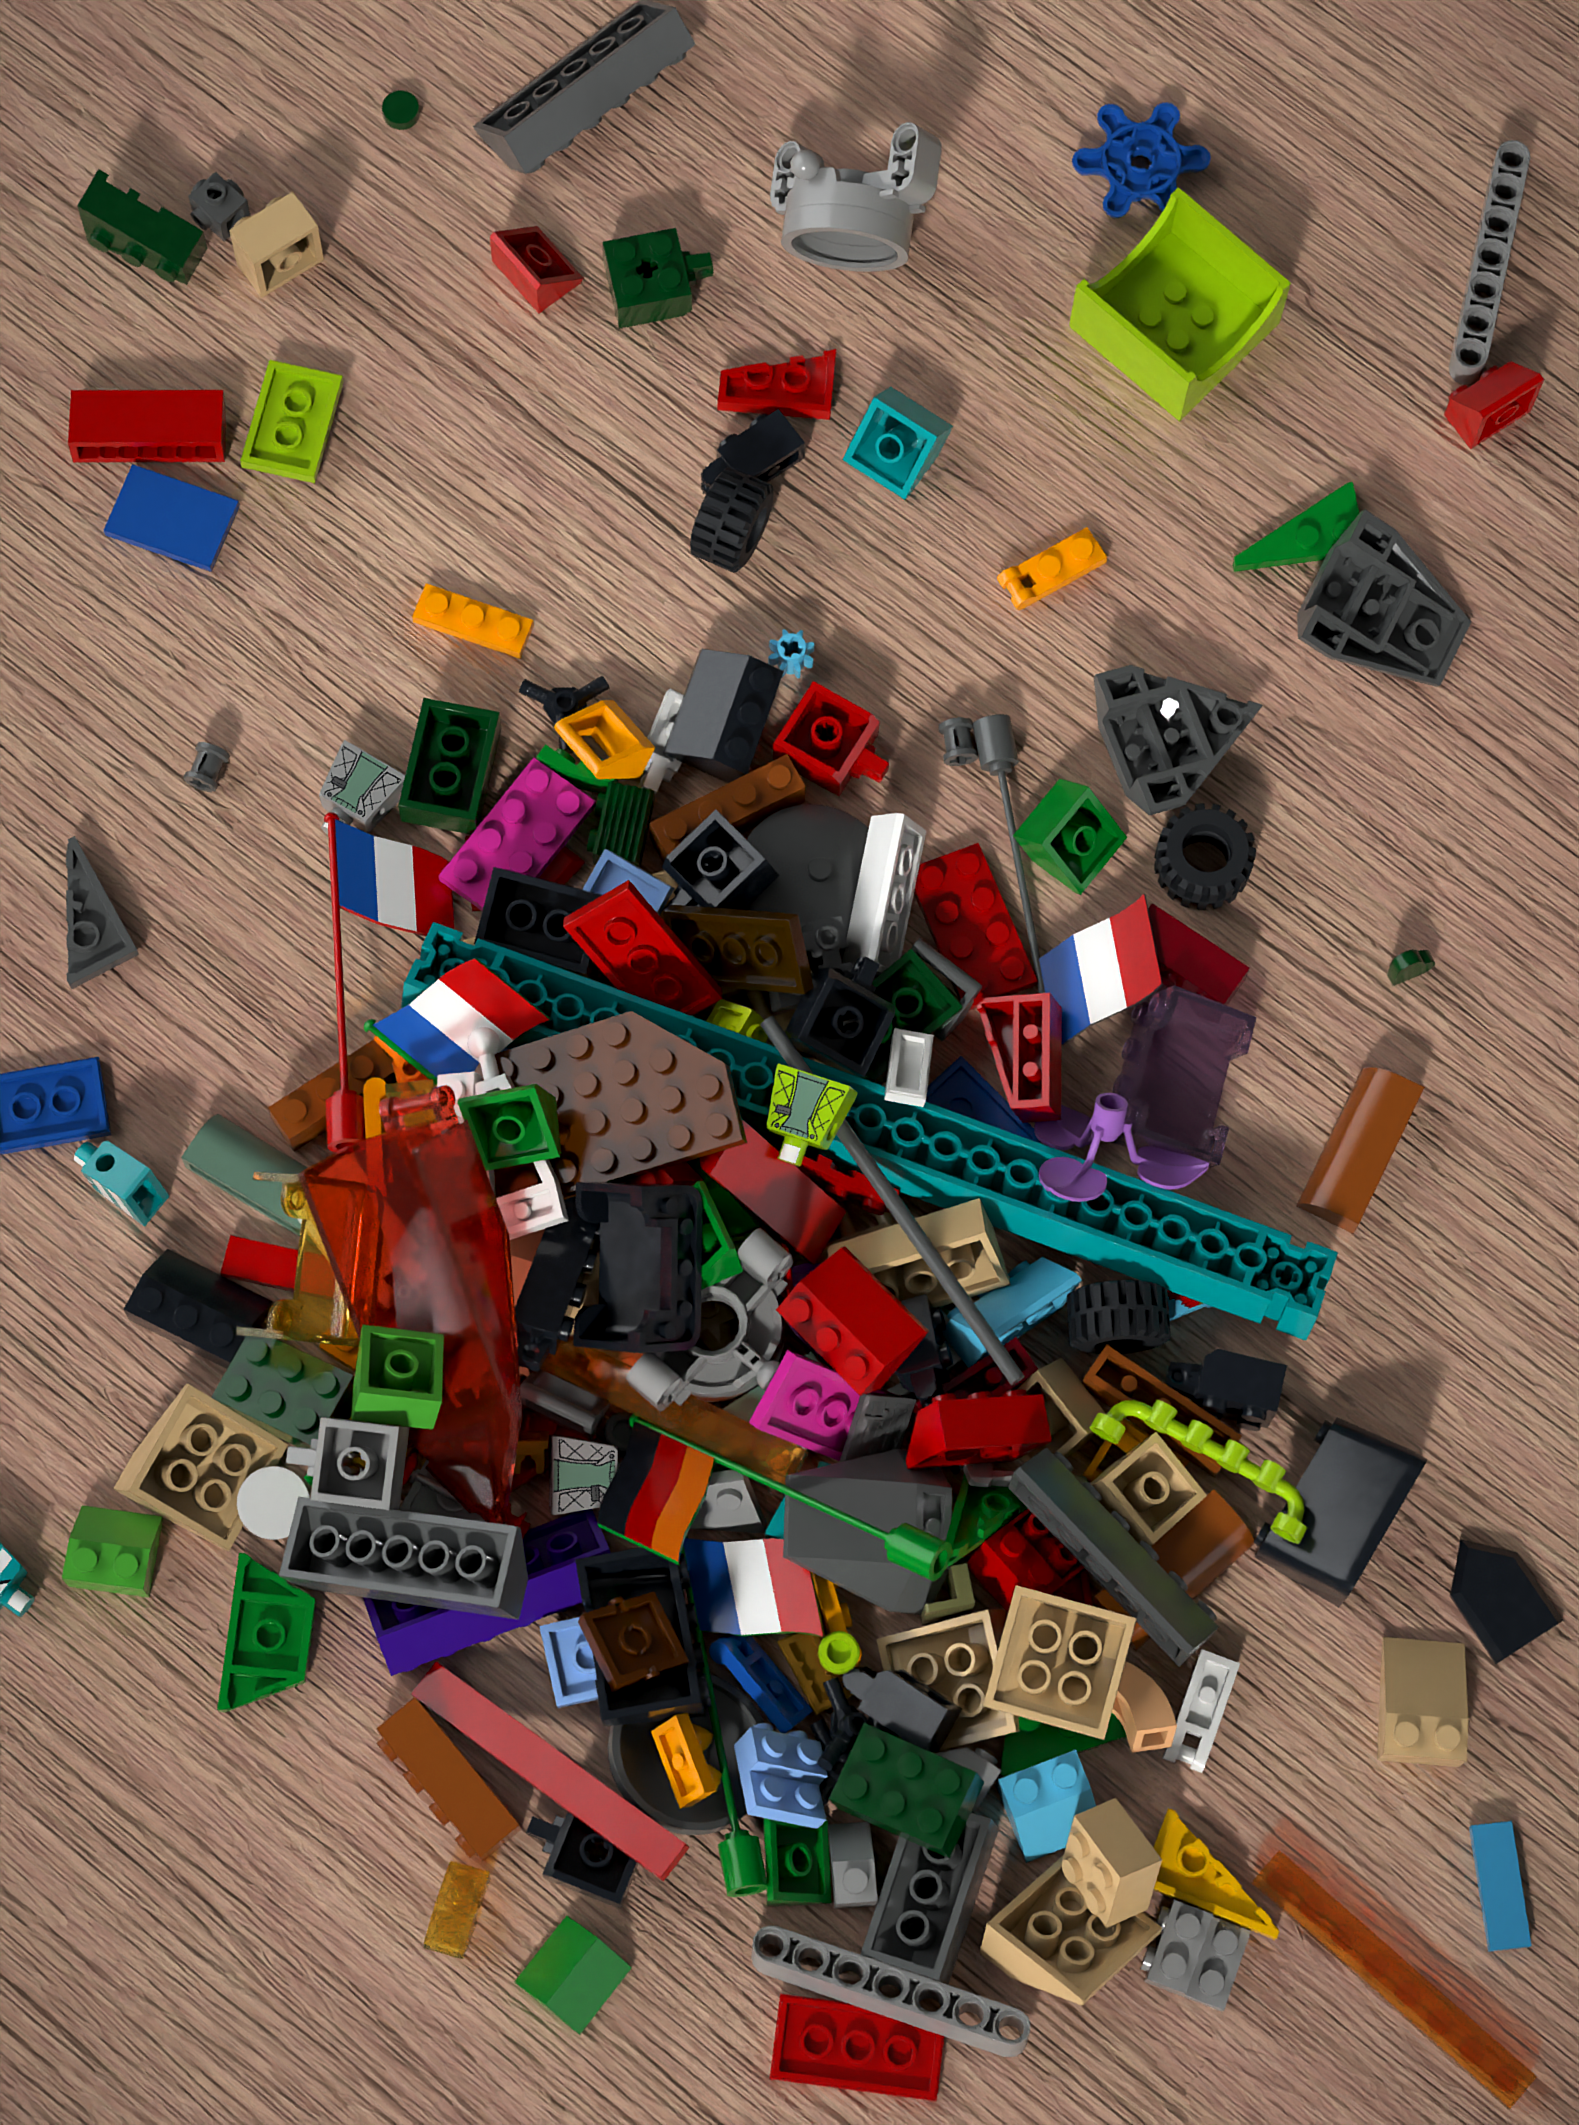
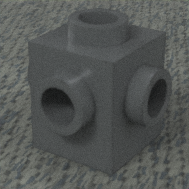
M216 172L207 180H200L193 187L189 195L192 209L190 214L193 220L203 230L208 228L212 230L223 241L230 237L229 230L234 227L237 221L245 216H250L247 199L243 197L244 194L241 188L231 179L225 181Z

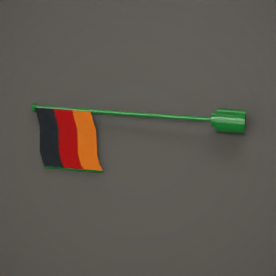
M634 1413L629 1418V1424L633 1429L628 1447L617 1472L604 1494L598 1514V1527L679 1565L685 1537L706 1497L714 1465L717 1462L885 1540L884 1548L887 1551L888 1561L931 1581H936L941 1577L948 1566L952 1553V1546L949 1542L915 1526L903 1523L898 1528L894 1527L887 1533L643 1420L640 1413Z

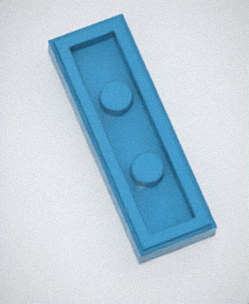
M1512 1821L1471 1825L1469 1832L1488 1952L1529 1948L1532 1945Z

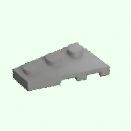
M734 1470L712 1473L706 1497L690 1529L765 1534L766 1519L749 1478Z

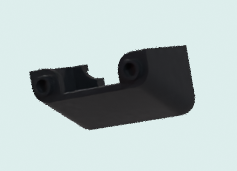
M576 1182L575 1203L579 1216L586 1222L600 1223L599 1304H589L583 1306L578 1311L574 1321L573 1346L632 1353L691 1349L697 1343L701 1332L703 1203L699 1191L694 1186L679 1184Z
M1336 1417L1333 1423L1325 1420L1313 1441L1320 1444L1295 1487L1304 1500L1305 1512L1302 1523L1307 1527L1300 1543L1296 1544L1280 1537L1270 1529L1271 1525L1267 1522L1264 1523L1253 1543L1260 1546L1254 1556L1256 1559L1339 1608L1359 1580L1428 1459L1413 1450ZM1288 1503L1285 1504L1281 1513L1287 1514Z

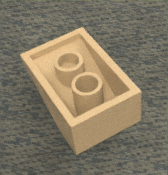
M1383 1637L1377 1760L1460 1767L1467 1761L1469 1718L1465 1644Z

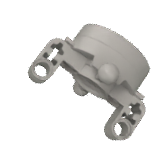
M906 122L901 124L894 132L891 140L888 170L870 173L854 169L824 167V161L817 153L795 141L784 143L779 148L775 157L770 201L772 206L776 208L775 212L785 215L781 238L783 248L791 255L806 262L846 271H885L904 265L909 257L914 214L925 212L926 207L922 204L932 198L937 187L941 157V142L939 138L914 123Z
M761 1228L751 1233L737 1251L743 1272L709 1286L701 1292V1303L711 1300L722 1301L731 1306L737 1313L739 1327L734 1340L726 1347L715 1351L703 1350L694 1345L691 1349L683 1351L645 1353L628 1372L626 1380L629 1385L660 1412L665 1410L673 1401L681 1406L688 1397L706 1402L731 1401L742 1397L757 1386L766 1391L781 1363L779 1359L785 1339L783 1317L776 1311L779 1307L777 1297L788 1286V1283L782 1278L793 1265V1259L787 1250Z

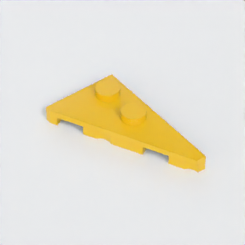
M1168 1808L1153 1848L1162 1859L1153 1891L1276 1940L1279 1929L1273 1924L1268 1914L1261 1907L1259 1908L1241 1888L1242 1885L1225 1866L1212 1856L1207 1846L1199 1838L1197 1839L1178 1818L1179 1815L1174 1810Z

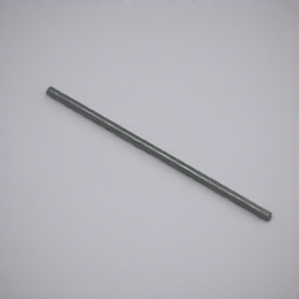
M774 1016L765 1019L760 1026L788 1066L814 1075ZM844 1119L836 1135L1011 1385L1016 1384L1025 1377L851 1126Z

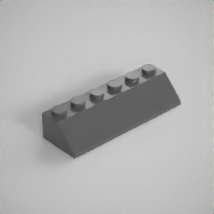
M639 0L476 123L473 128L510 169L524 174L535 172L545 164V159L555 151H562L569 147L574 141L573 138L580 132L598 125L602 120L601 116L610 109L618 108L627 103L631 93L639 87H645L653 83L658 78L660 71L668 65H675L682 61L687 55L686 52L696 44L675 7L650 0Z
M1046 1447L1013 1473L1008 1488L1131 1617L1136 1618V1622L1180 1667L1215 1634L1219 1628L1214 1622L1217 1619L1216 1615L1204 1602L1199 1601L1197 1604L1185 1592L1188 1587L1179 1575L1172 1570L1167 1573L1156 1562L1159 1556L1145 1541L1138 1543L1128 1533L1131 1528L1119 1513L1113 1511L1110 1514L1100 1504L1099 1501L1102 1500V1497L1089 1482L1085 1481L1081 1484L1071 1473L1073 1466L1060 1452L1057 1451L1053 1454Z
M298 1497L279 1573L281 1578L304 1589L519 1620L528 1575L521 1528L518 1526L401 1510H384L310 1500L311 1498Z

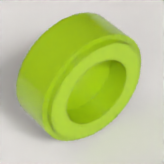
M835 1631L826 1635L822 1639L818 1650V1658L825 1670L833 1674H845L851 1671L856 1666L860 1655V1648L856 1639L843 1631Z

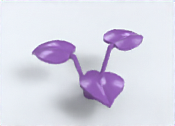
M1102 1093L1096 1097L1092 1118L1061 1105V1120L1035 1122L1034 1125L1035 1135L1038 1140L1051 1148L1068 1150L1075 1145L1083 1148L1085 1145L1091 1144L1083 1165L1072 1158L1056 1157L1045 1161L1040 1167L1039 1181L1042 1186L1054 1195L1069 1201H1090L1102 1195L1107 1186V1176L1103 1172L1090 1167L1093 1164L1100 1140L1104 1142L1115 1141L1122 1132L1125 1135L1131 1162L1139 1165L1138 1176L1152 1186L1171 1190L1185 1187L1208 1170L1209 1162L1160 1146H1144L1136 1152L1131 1132L1132 1121L1125 1120L1128 1102L1124 1097L1115 1093Z

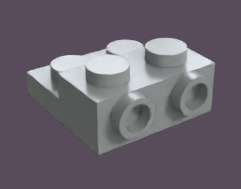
M1173 1900L1169 1908L1161 1907L1156 1923L1162 1927L1156 1947L1148 1945L1140 1967L1141 1970L1147 1972L1144 1982L1223 2012L1251 1931L1213 1917L1214 1914Z

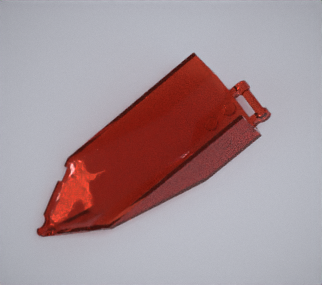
M448 1085L434 1087L430 1093L404 1099L396 1096L382 1099L379 1104V1114L386 1132L340 1149L299 1172L298 1178L359 1341L362 1325L444 1334L442 1403L434 1429L410 1427L407 1449L413 1445L429 1461L425 1467L428 1472L469 1513H477L485 1522L505 1525L518 1437L522 1422L510 1235L467 1119L456 1115L454 1110V1091ZM433 1109L436 1120L405 1126L404 1115Z

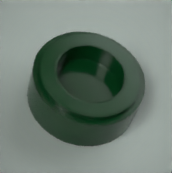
M402 90L388 94L382 103L384 121L388 126L397 130H405L414 126L420 115L419 103L416 97L410 92Z

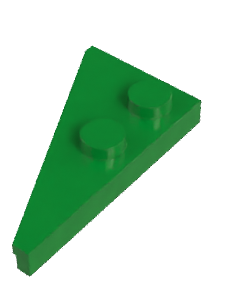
M1353 482L1346 483L1233 558L1234 572L1324 560L1328 551L1359 515Z
M964 1473L945 1540L952 1546L951 1558L948 1563L949 1567L1028 1509L1008 1487L992 1485L991 1487L971 1486L968 1484Z
M1111 1714L1104 1740L1019 1717V1731L1004 1736L1000 1767L1002 1771L999 1777H1006L1074 1750L1079 1754L1121 1738L1125 1739L1127 1738L1125 1730L1114 1714Z

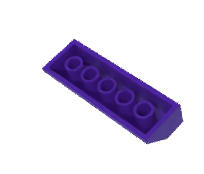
M593 1510L576 1511L527 1531L523 1538L528 1582L519 1620L362 1597L390 1675L393 1676L401 1672L414 1670L424 1663L440 1657L450 1656L463 1648L479 1642L489 1641L497 1635L518 1627H526L536 1620L557 1612H565L572 1608V1606L583 1603L575 1559L611 1553L601 1528L598 1527Z

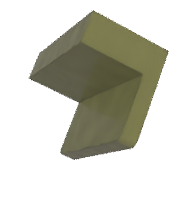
M967 1563L950 1567L946 1578L950 1600L925 1604L921 1614L922 1625L938 1623L971 1614L975 1601Z

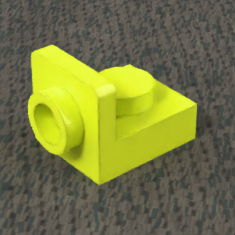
M723 999L716 1003L706 1021L766 1043L768 1038L760 1026L764 1019L751 1008Z

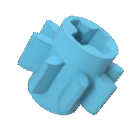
M783 629L782 637L779 641L772 639L769 641V649L775 653L768 656V664L772 666L778 665L779 669L784 671L782 677L785 674H794L799 679L800 672L804 666L807 668L813 667L814 659L809 654L814 652L815 644L814 642L805 643L802 630L797 634H788L786 629ZM792 650L798 652L793 653L791 657L785 656V654L789 655L792 652Z

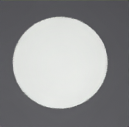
M276 1466L261 1468L250 1474L241 1485L237 1496L238 1514L244 1526L256 1536L270 1540L286 1538L289 1536L298 1497L309 1498V1493L304 1482L294 1472Z

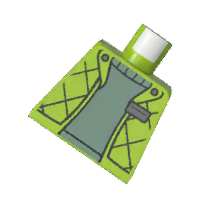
M778 1063L767 1120V1129L774 1134L785 1137L777 1159L792 1165L801 1166L808 1145L827 1150L853 1105L858 1092L848 1085Z

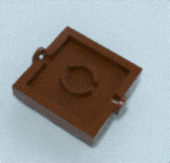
M654 1591L625 1601L623 1597H616L606 1607L581 1614L578 1620L580 1628L612 1693L644 1682L648 1683L653 1679L658 1680L662 1676L684 1670L689 1663Z

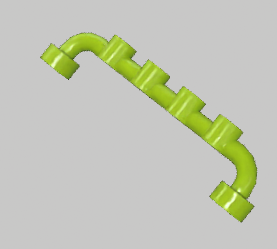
M1126 1400L1114 1405L1106 1415L1097 1413L1089 1428L1097 1436L1108 1442L1118 1444L1126 1430L1125 1426L1120 1422L1127 1416H1134L1143 1420L1152 1429L1179 1440L1188 1449L1197 1453H1203L1214 1459L1228 1471L1239 1473L1252 1480L1259 1488L1281 1496L1288 1503L1287 1514L1279 1512L1270 1529L1290 1542L1300 1543L1307 1530V1527L1302 1523L1305 1512L1304 1500L1297 1488L1282 1479L1286 1473L1282 1466L1267 1459L1263 1461L1261 1467L1246 1459L1250 1451L1244 1445L1230 1439L1225 1447L1210 1439L1214 1431L1209 1426L1200 1421L1192 1420L1187 1427L1174 1419L1178 1411L1161 1400H1156L1153 1407L1140 1401Z

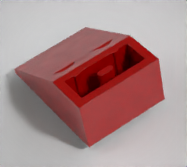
M1029 1509L985 1540L967 1562L968 1569L1007 1612H1009L1016 1585L1056 1596L1085 1570L1082 1565L1078 1567V1560Z

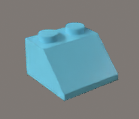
M1076 1750L1003 1777L996 1783V1788L1026 1863L1066 1848L1074 1815L1096 1806L1092 1789Z

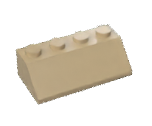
M980 1198L915 1218L969 1297L1010 1285L1009 1276L992 1223ZM899 1224L827 1246L828 1257L845 1246L899 1301L926 1294L934 1308L953 1303Z

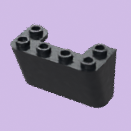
M642 1547L575 1559L581 1599L586 1612L606 1607L616 1597H623L625 1601L654 1591L689 1660L684 1670L662 1676L658 1680L653 1679L648 1683L644 1682L612 1693L593 1654L597 1678L595 1684L603 1726L665 1721L675 1715L688 1713L690 1718L705 1717L704 1708L712 1707L706 1675L705 1673L698 1674L697 1668L705 1667L701 1642L693 1644L690 1629L698 1627L694 1603L686 1604L683 1589L691 1588L684 1553L680 1554L679 1565Z

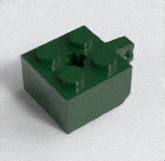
M676 228L602 242L603 263L619 329L686 315L692 311L690 286L696 285V280L711 277L714 274L710 252L690 255L689 251H681Z

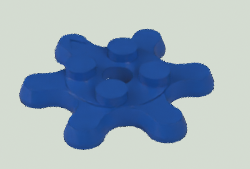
M1171 103L1157 105L1151 117L1141 123L1129 120L1123 110L1115 104H1107L1099 109L1097 121L1107 135L1106 142L1099 148H1082L1076 151L1072 158V165L1076 172L1082 176L1098 175L1109 182L1110 190L1102 203L1103 209L1109 217L1114 219L1123 217L1129 211L1132 202H1138L1142 199H1149L1155 202L1161 212H1163L1170 195L1177 189V177L1183 173H1199L1209 166L1211 156L1205 147L1200 145L1183 146L1175 141L1173 129L1180 119V112L1175 105ZM1136 156H1144L1150 160L1151 165L1149 169L1131 166V159Z

